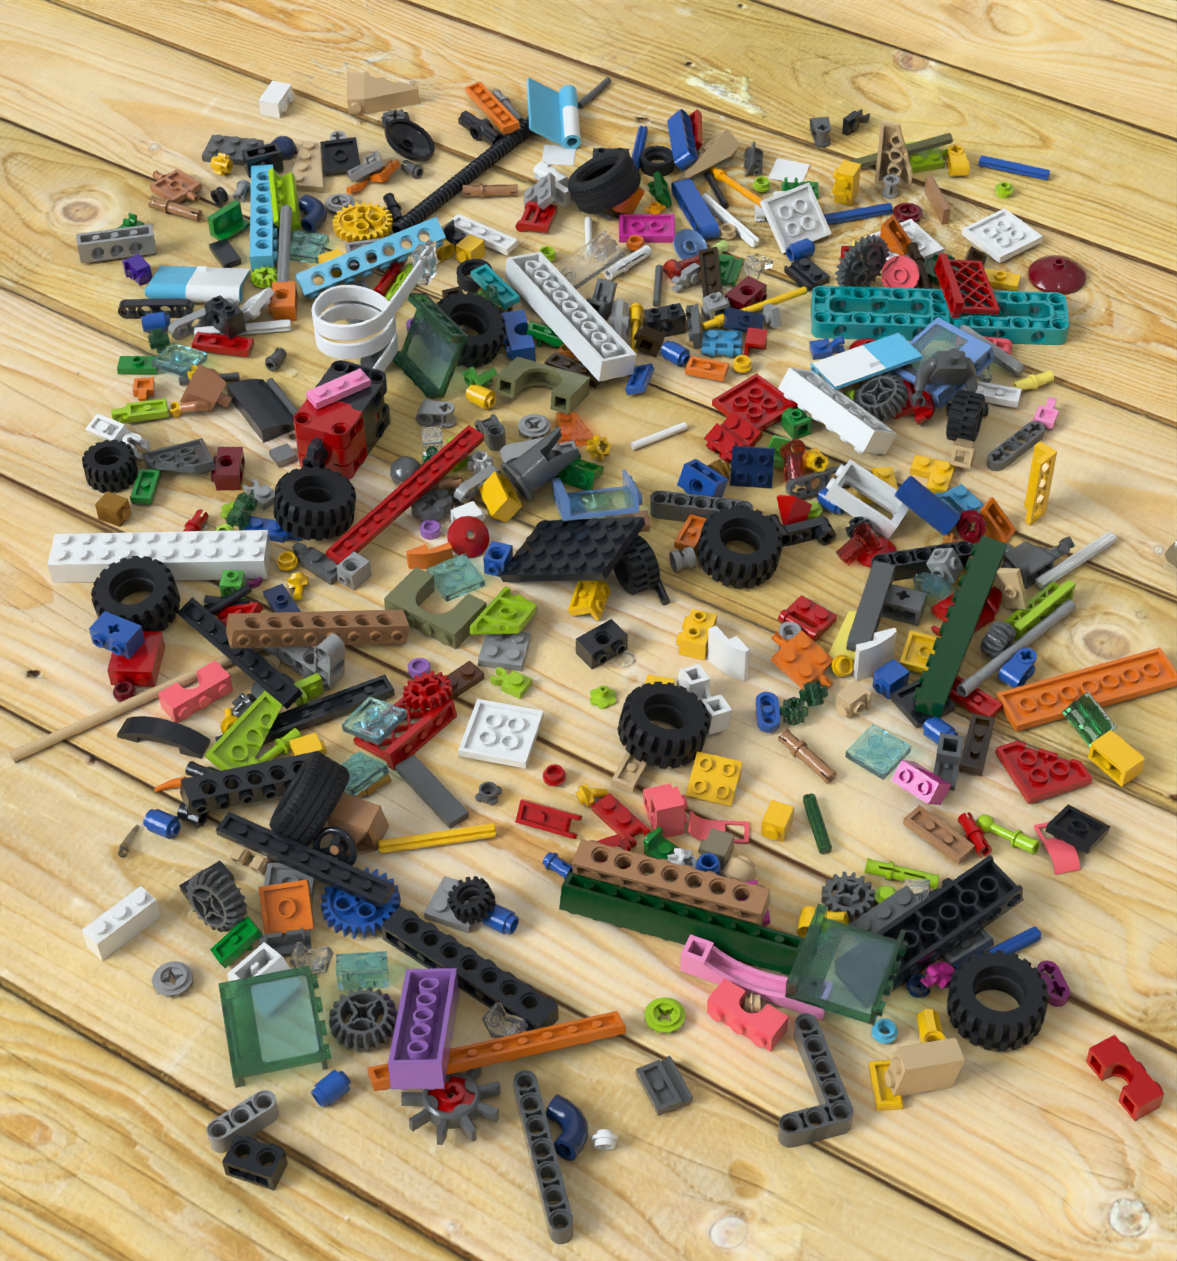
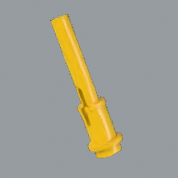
M633 303L629 307V313L631 314L630 325L632 326L631 349L635 353H638L639 350L634 348L636 340L633 338L637 329H640L642 325L644 310L640 303Z

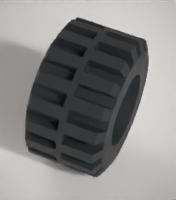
M961 389L956 392L947 421V440L956 441L957 438L975 442L984 413V394Z
M104 440V442H97L94 446L91 445L89 450L84 452L82 464L88 485L93 490H98L101 493L107 491L111 493L114 491L120 492L121 489H127L128 485H132L137 478L138 468L134 451L129 444H125L123 441Z
M638 535L613 569L620 585L631 595H636L653 588L660 582V569L657 558L647 541Z

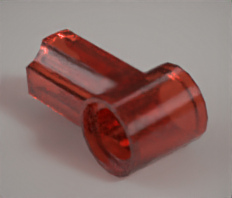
M699 255L678 262L675 259H670L664 263L663 272L672 281L674 277L681 276V271L691 264L696 263L700 266Z
M793 439L780 447L779 453L784 460V476L787 483L793 478L804 476L802 455H804L806 448L800 439Z
M863 523L853 530V537L838 549L836 554L849 566L863 552H870L876 549L880 540L871 527Z

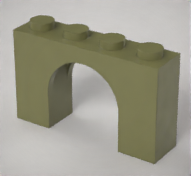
M516 357L497 375L496 393L515 398L525 388L532 386L548 387L553 389L550 409L569 415L588 396L590 377Z
M415 567L384 598L385 610H403L409 627H413L424 635L440 641L443 645L457 649L470 635V625L487 607L486 602L468 593L448 612L440 614L425 612L419 606L435 591L434 576Z

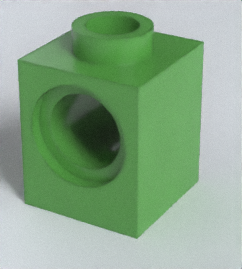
M223 570L219 584L221 597L231 595L247 585L245 570Z

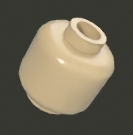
M738 856V858L732 857L728 860L720 876L733 877L742 882L753 881L757 873L754 869L755 865L751 860L744 856Z

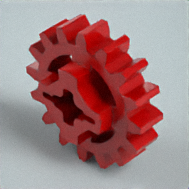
M434 671L428 674L423 672L421 677L415 675V680H408V686L403 687L405 702L408 707L412 706L413 710L419 707L421 711H424L426 708L433 710L435 705L441 707V702H448V696L453 694L451 680H449L448 675L443 676L442 672H439L437 675H435Z

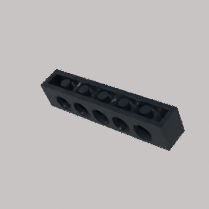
M315 752L181 779L180 795L187 815L203 814L208 811L226 809L231 806L250 804L255 801L270 800L283 796L302 764L311 753Z

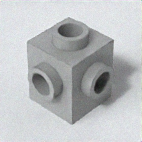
M720 292L712 293L702 298L703 306H701L703 316L709 320L714 319L715 316L720 314L725 315V309L730 307L728 298H724Z
M953 548L935 549L926 563L937 583L956 582L964 568Z

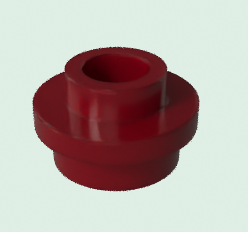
M128 681L118 682L113 690V696L119 702L136 695L134 685Z

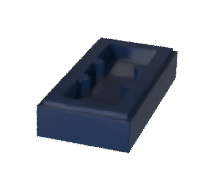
M730 307L725 309L723 328L746 333L748 328L762 329V314Z
M283 584L263 591V596L274 613L301 612Z

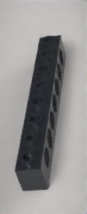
M400 906L381 925L384 941L428 969L457 968L460 990L524 1031L552 1026L559 1019L558 1005L552 998L539 994L531 985L520 982L512 973L501 970L490 959L482 958L471 947L463 946L452 935H446L438 930L433 923H427L420 919L415 912L408 911Z

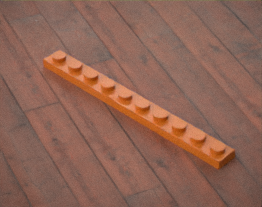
M613 1011L450 1049L446 1075L465 1072L483 1066L487 1067L504 1061H513L530 1055H539L543 1052L564 1049L582 1043H590L599 1039L612 1038L626 1033L625 1023L618 1011ZM388 1063L367 1068L368 1077L374 1092L391 1088Z

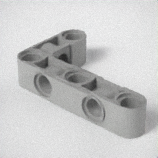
M330 634L315 649L312 646L263 648L305 678L318 673L322 678L323 690L328 691L344 676L345 644L335 634Z

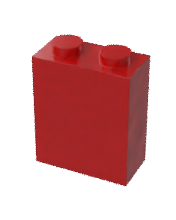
M143 631L145 642L130 659L112 652L107 669L111 685H116L121 681H128L134 686H156L165 650L162 632Z

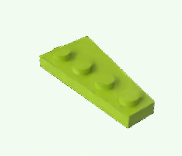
M264 691L208 750L205 757L222 771L251 765L278 716L282 704Z

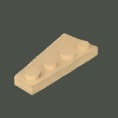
M308 141L301 144L292 170L296 178L297 191L324 193L320 143Z

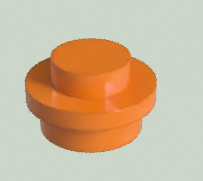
M639 235L630 236L626 242V247L632 252L645 245V241Z

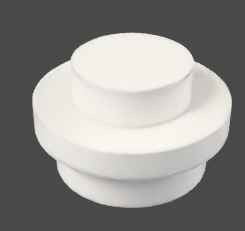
M602 1129L598 1130L597 1134L592 1135L591 1141L597 1150H612L616 1147L615 1143L618 1142V1136L613 1134L612 1130Z

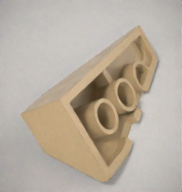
M347 72L348 114H369L420 103L418 86L399 81L396 83L391 82L384 77L370 76V73Z
M881 120L875 183L885 185L883 182L884 177L893 174L900 178L897 188L911 190L913 171L901 126L899 123Z
M727 128L708 137L697 151L698 160L685 171H682L676 181L688 179L726 158L731 159L738 152L736 149L741 144Z

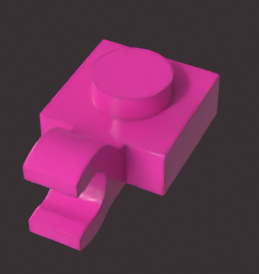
M944 961L931 964L925 971L927 976L921 978L920 981L927 988L936 984L942 989L949 988L955 970Z

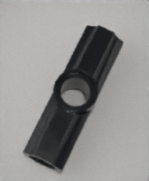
M468 111L462 112L458 118V124L469 130L472 138L476 141L482 139L492 146L504 136L493 129L488 119L480 120Z

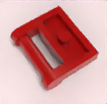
M528 201L524 206L525 211L521 219L516 223V230L519 232L529 230L548 233L558 211L557 205L550 204L542 210L538 206V202ZM535 211V214H534L532 220H531V221H528L529 218H530L531 213H533V212Z
M801 595L786 610L784 609L780 612L778 621L781 623H797L801 630L815 642L837 621V615Z

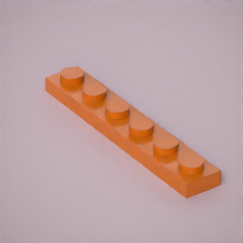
M481 82L465 87L466 94L503 134H511L515 130L520 129L519 121Z

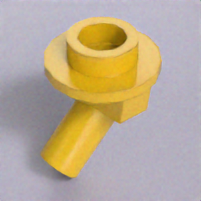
M303 572L291 574V578L287 579L289 588H295L293 598L297 601L302 599L304 586L309 585V577L304 575Z
M233 708L225 709V719H223L220 725L222 734L239 719L237 716H234Z
M587 784L578 786L579 791L575 792L580 805L585 804L586 808L595 803L594 798H603L608 794L607 789H589Z

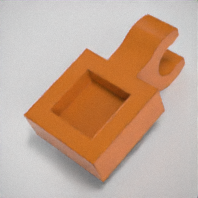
M154 377L134 378V397H138L140 402L148 401V396H154Z

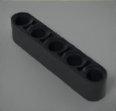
M959 541L878 554L872 558L871 567L874 560L896 565L893 581L929 576L932 573L926 563L933 551L939 548H953L964 566L963 570H965L968 558L973 559L974 557L971 556L974 545L968 541Z

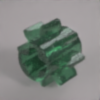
M161 328L152 330V335L147 336L150 349H156L157 353L165 352L167 350L166 347L171 346L167 331L162 332Z
M819 680L803 683L804 689L799 691L800 701H806L808 707L823 704V698L828 696L827 686H821Z
M792 697L788 700L784 699L783 706L780 707V715L784 716L783 722L793 726L801 722L804 723L805 716H808L809 707H804L805 701L797 697Z

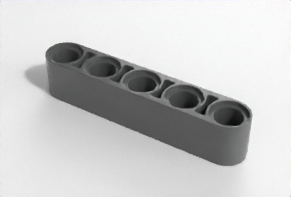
M661 490L654 491L650 495V514L657 519L686 522L690 514L709 518L714 512H720V509L725 507L730 509L732 506H739V508L747 506L753 510V505L745 500Z
M874 560L848 636L846 650L856 652L857 644L873 641L874 633L877 632L894 580L896 565Z

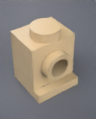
M957 438L953 444L949 464L970 469L976 449L973 448L974 441Z
M855 680L837 694L835 710L841 716L850 719L855 714L861 713L864 708L867 710L871 708L872 692Z

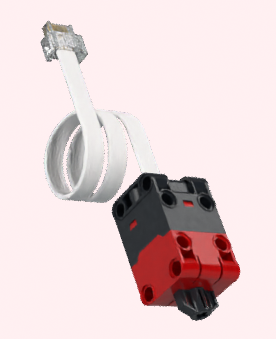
M427 240L425 245L418 244L410 255L413 269L390 301L376 291L356 285H340L329 288L322 292L314 301L312 317L315 340L318 349L322 353L339 359H357L375 354L387 345L388 347L373 368L344 360L333 362L316 386H321L361 369L371 380L370 387L320 409H316L306 399L294 415L293 422L301 468L306 466L308 468H313L314 466H319L322 469L329 468L333 472L341 473L342 477L345 476L350 480L365 462L366 457L379 438L382 437L388 425H390V409L384 400V395L387 392V381L384 371L395 357L398 349L395 313L417 283L428 285L437 273L436 264L439 262L436 253L437 242ZM340 301H359L381 310L380 312L372 307L361 304H340L327 309L321 314L326 307ZM344 319L364 320V322L349 325L332 324ZM384 329L377 336L357 343H336L322 337L342 341L357 340L371 336Z

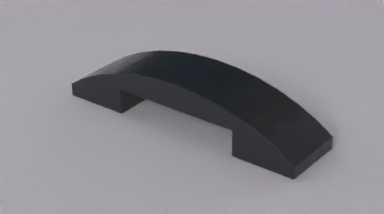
M147 716L127 718L117 733V738L139 743L142 738L179 748L180 754L199 759L203 757L211 742L208 737L182 724Z

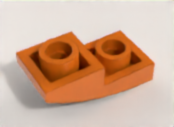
M449 542L432 549H428L427 545L424 544L406 551L409 569H414L415 567L430 569L454 563L453 549Z

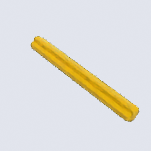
M486 824L383 839L378 841L379 852L385 854L495 838L497 832L495 824Z

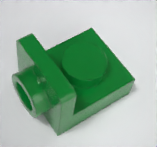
M657 827L653 832H649L643 841L644 854L655 859L667 860L668 855L675 854L674 848H679L663 837V829Z

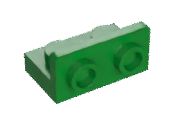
M236 200L207 217L210 235L218 240L225 238L228 240L250 226L249 221L245 220L242 216L240 202Z
M578 458L556 475L555 478L560 477L562 483L579 489L593 490L594 480L603 475L604 467Z

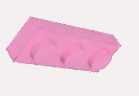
M358 369L307 391L306 397L316 409H320L370 387L371 380L361 369Z

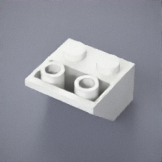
M265 942L227 974L231 991L265 1019L302 987V983L284 958Z

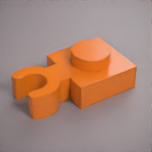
M398 159L394 162L390 160L385 166L381 167L382 169L379 172L369 175L371 182L384 183L390 179L389 176L395 172L394 170L401 167Z

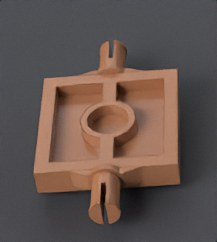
M179 169L168 174H162L157 170L153 172V177L158 180L150 185L151 192L164 200L170 199L173 203L177 204L187 198L194 202L199 201L200 197L195 193L202 189L201 182Z

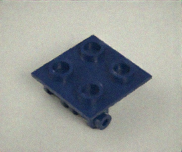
M733 446L730 486L772 488L775 448Z

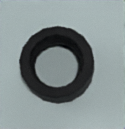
M651 146L642 151L640 167L644 174L653 177V174L659 171L664 177L674 170L675 162L671 149L665 146ZM652 160H663V161H665V162H662V163H653V162H650V161H652Z
M481 259L465 260L457 267V284L464 291L477 293L481 287L472 278L466 276L471 274V271L485 264L492 269L491 265Z

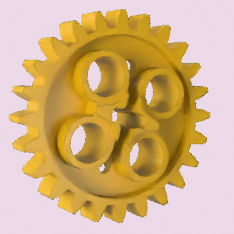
M363 201L361 205L355 202V206L348 204V208L342 207V211H337V215H334V220H332L333 231L336 233V237H340L341 241L346 239V243L378 238L383 239L384 236H389V232L392 231V214H390L389 210H385V206L380 207L379 203L372 205V202L366 204Z

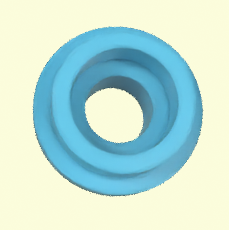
M880 1019L872 1027V1036L879 1043L889 1044L897 1038L898 1029L894 1022L889 1019Z

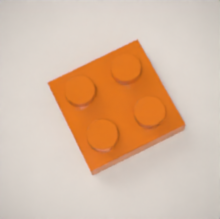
M309 880L258 887L264 933L281 932L284 934L287 933L286 931L299 930L303 927L304 930L315 929Z

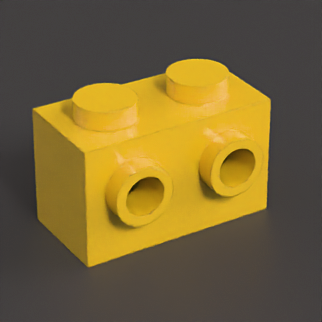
M843 160L839 168L835 169L833 174L835 184L832 188L835 203L847 206L853 204L859 193L861 164Z
M495 471L478 488L482 495V501L489 510L488 514L494 520H501L507 523L522 507L510 479Z
M691 609L689 616H685L683 620V632H679L676 645H679V655L705 661L708 654V629L717 626V614Z
M1112 730L1093 741L1090 745L1088 759L1121 787L1142 773L1145 758Z

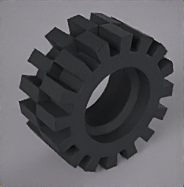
M470 876L465 877L466 882H463L461 879L458 881V887L455 884L452 886L454 892L449 891L448 895L450 898H447L458 921L461 920L464 924L467 921L469 924H474V920H477L480 923L482 922L481 917L484 916L487 919L489 917L487 912L492 913L494 911L492 906H496V898L489 884L483 878L479 880L478 876H474L473 880H471ZM479 896L478 900L474 903L464 905L470 897Z

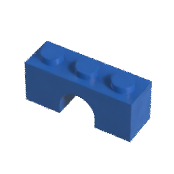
M524 310L501 313L506 324L503 345H507L505 346L507 358H510L511 362L516 357L536 362L535 345L532 335H526L528 322Z

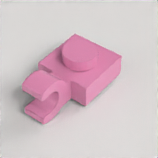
M1049 397L1046 406L1039 405L1033 421H1039L1044 424L1045 428L1053 429L1059 410L1055 409L1057 399Z

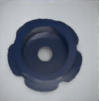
M915 974L907 981L906 989L911 996L919 998L930 994V989L920 981L921 978L926 977L925 975Z

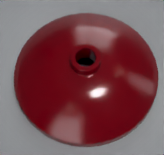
M1049 255L1037 259L1030 265L1028 278L1031 284L1042 292H1057L1068 295L1077 292L1084 286L1086 272L1078 262L1069 257Z

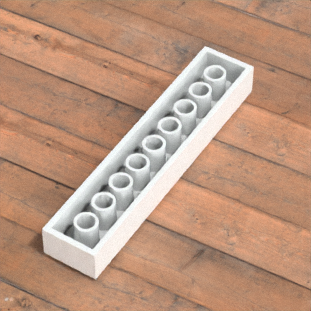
M541 252L507 258L505 279L599 382L634 373L637 354Z
M268 530L54 534L48 568L53 583L95 582L97 577L100 578L99 574L103 569L107 570L111 563H118L120 559L125 557L130 559L132 556H139L140 558L147 556L151 557L152 560L157 559L166 565L173 574L175 581L221 580L223 570H245V575L248 579H258V577L267 579L271 543Z

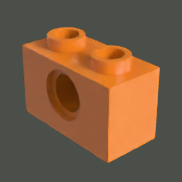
M296 281L273 282L272 290L275 293L270 297L271 302L268 304L269 314L273 315V321L288 319L290 321H297L298 295Z

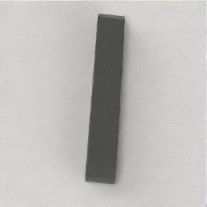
M522 1070L516 1073L513 1078L514 1097L549 1236L554 1243L565 1244L573 1237V1216L537 1078L532 1071ZM534 1108L535 1110L528 1111L527 1109ZM534 1131H541V1133H538V1134H535V1133H532V1132H534ZM539 1154H547V1156H545V1157H540V1156H538V1155H539ZM546 1177L554 1178L552 1180H544ZM554 1200L560 1201L558 1204H551L550 1202ZM560 1224L566 1225L563 1229L556 1228Z

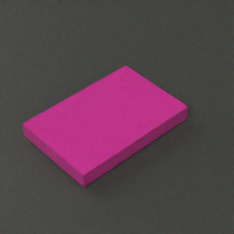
M619 214V243H626L632 235L641 236L645 243H673L675 236V214Z

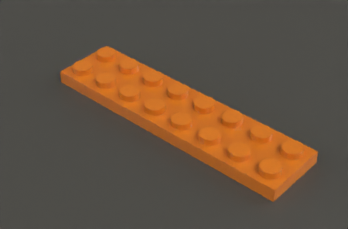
M1159 647L998 692L995 699L1003 704L1002 710L1015 732L1176 687L1177 671Z

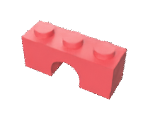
M216 660L197 670L198 687L185 689L176 682L158 693L161 708L174 722L178 723L187 719L190 715L233 691L231 676Z
M724 978L707 999V1014L713 1020L721 1021L729 1026L736 1034H742L749 1038L756 1046L771 1052L787 1032L789 1016L769 1004H766L757 1013L744 1011L742 1008L745 1005L746 991Z

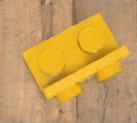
M604 580L578 581L568 608L570 615L577 616L591 613L595 621H600L610 595L609 585Z

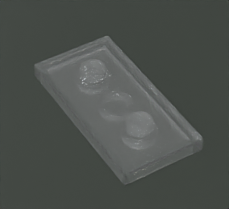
M604 231L554 265V267L577 290L626 255L612 237Z

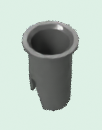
M558 426L511 464H506L505 462L501 464L506 476L528 502L533 500L534 492L578 458H581L580 452L575 448L554 457L549 462L547 461L545 456L549 454L562 437L560 433L561 428Z

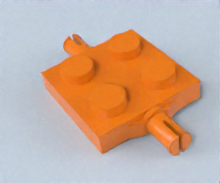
M802 630L788 640H785L778 632L772 636L771 639L781 648L772 656L770 661L803 691L810 684L817 681L827 690L834 684L824 675L834 659Z

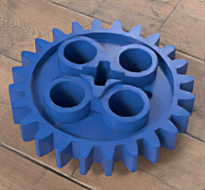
M366 867L364 871L369 873V868ZM378 869L374 870L373 873H369L394 884L393 878L387 880V873L379 876ZM394 885L395 891L383 909L335 887H325V894L321 895L323 918L327 920L328 927L334 926L335 933L342 930L344 937L352 933L353 939H355L358 933H361L365 939L367 932H371L373 936H376V929L382 931L381 925L400 907L401 897L398 885Z

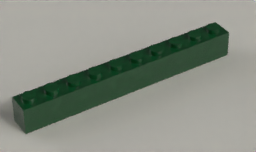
M985 536L981 537L979 544L974 543L971 556L974 557L973 559L968 558L964 570L967 571V574H962L958 584L961 589L955 590L952 602L955 604L954 606L949 605L945 617L948 618V621H943L939 634H942L941 638H936L932 649L935 651V654L930 653L926 667H929L928 671L923 670L919 681L922 686L921 688L916 687L912 700L916 701L915 711L933 717L937 716L941 719L996 578V572L1002 563L1007 546L1006 543Z
M571 872L561 887L559 909L571 914L585 916L595 921L606 922L620 928H627L641 934H648L665 941H672L686 945L689 936L693 935L713 942L716 948L737 961L778 971L785 975L797 976L803 962L807 938Z

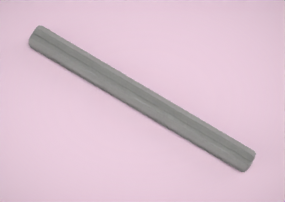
M287 204L281 207L277 282L289 281L292 208Z

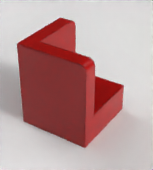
M748 328L744 346L745 356L749 355L750 348L766 350L768 330Z

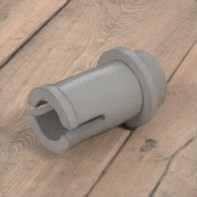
M244 179L237 182V189L233 194L234 200L238 195L236 200L238 202H243L246 194L251 189L250 183Z

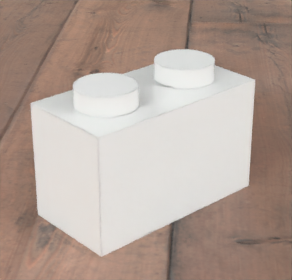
M272 81L258 100L260 115L281 118L294 100L292 84Z

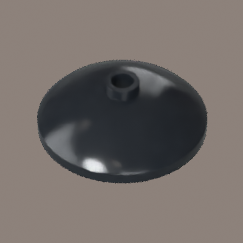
M393 119L386 125V140L397 154L411 161H426L432 157L435 151L434 142L427 131L421 126L406 119Z

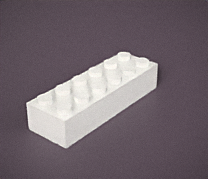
M789 368L778 388L784 393L783 396L786 399L798 403V408L810 412L814 420L823 422L826 425V429L839 434L842 441L851 443L855 446L854 450L860 454L886 455L897 435L895 431L838 389L835 390L826 380L813 371Z

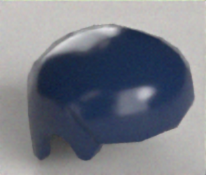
M278 136L271 142H277L282 152L283 160L286 158L292 159L294 153L298 154L295 142L288 136Z

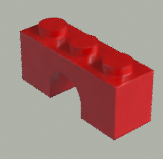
M1116 1035L1089 1048L1086 1062L1101 1081L1115 1076L1124 1079L1128 1083V1085L1122 1087L1118 1102L1134 1121L1160 1108L1164 1097L1162 1087L1158 1082L1153 1081L1146 1072L1144 1065L1132 1056L1128 1046L1121 1042Z

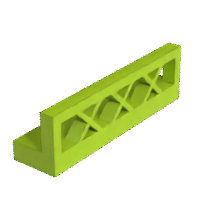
M273 168L268 170L273 223L280 229L281 207L287 204L292 208L291 233L301 229L295 175L290 172L280 177Z
M1069 579L1061 586L1052 581L1028 601L1029 606L1026 610L1018 609L1004 622L1013 626L1016 631L1013 642L1017 641L1050 615L1065 600H1072L1076 584Z

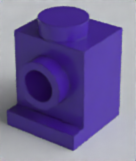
M140 254L122 261L127 278L130 277L131 280H135L139 286L151 281L152 272L150 264Z

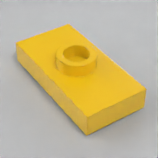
M984 268L991 287L1017 291L1021 274Z

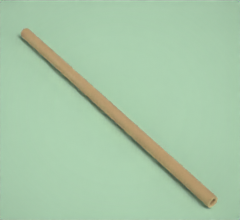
M252 648L257 653L264 650L263 648ZM226 656L216 659L222 668L234 664ZM211 662L9 752L13 762H16L159 698V692L176 682L181 687L198 680L197 670Z

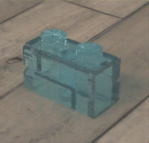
M387 951L336 954L338 990L358 989L359 986L362 989H367L369 986L371 988L389 987Z

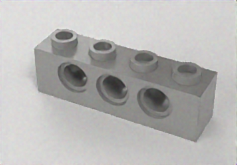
M152 224L76 234L81 263L130 258L137 254L150 255L157 253Z

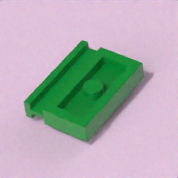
M719 254L722 285L732 284V287H735L743 265V258L740 257L739 260L735 259L734 256Z

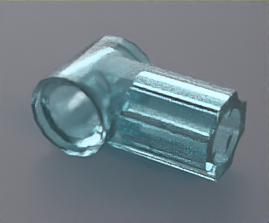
M922 572L916 574L913 579L915 589L932 595L938 600H944L951 591V584L934 573Z

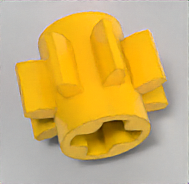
M218 153V157H212L210 167L214 170V174L225 177L226 173L232 171L233 161L229 159V155Z
M595 435L593 440L586 441L588 446L585 451L591 455L590 459L597 457L598 461L604 460V456L611 454L609 450L612 444H609L606 436L600 438L599 435Z

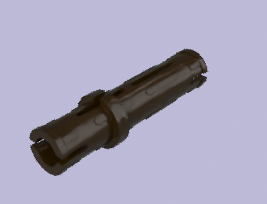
M916 242L907 244L906 250L909 257L919 267V287L922 289H933L924 265L925 259L920 254L918 244Z

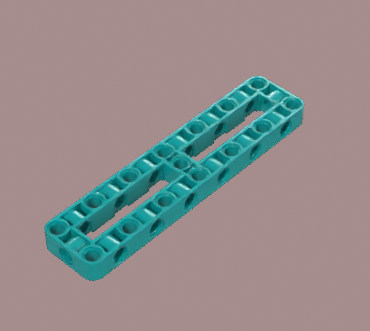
M817 286L812 290L811 334L816 338L823 339L843 337L844 339L873 338L878 340L895 333H900L907 341H912L915 336L919 335L930 323L939 317L957 328H960L961 325H966L981 336L1010 339L1012 344L1062 345L1067 340L1069 317L1066 297L1057 292L993 291L1000 309L998 315L961 313L959 318L951 317L942 289ZM960 290V292H962V293H964V294H966V295L969 294V293L965 292L964 290ZM979 291V293L983 294L984 296H987L986 293ZM974 296L971 297V298H973L974 300H976V301H978V302L981 301V300L977 299V298L974 297ZM965 302V306H973ZM943 328V333L934 342H957V335Z

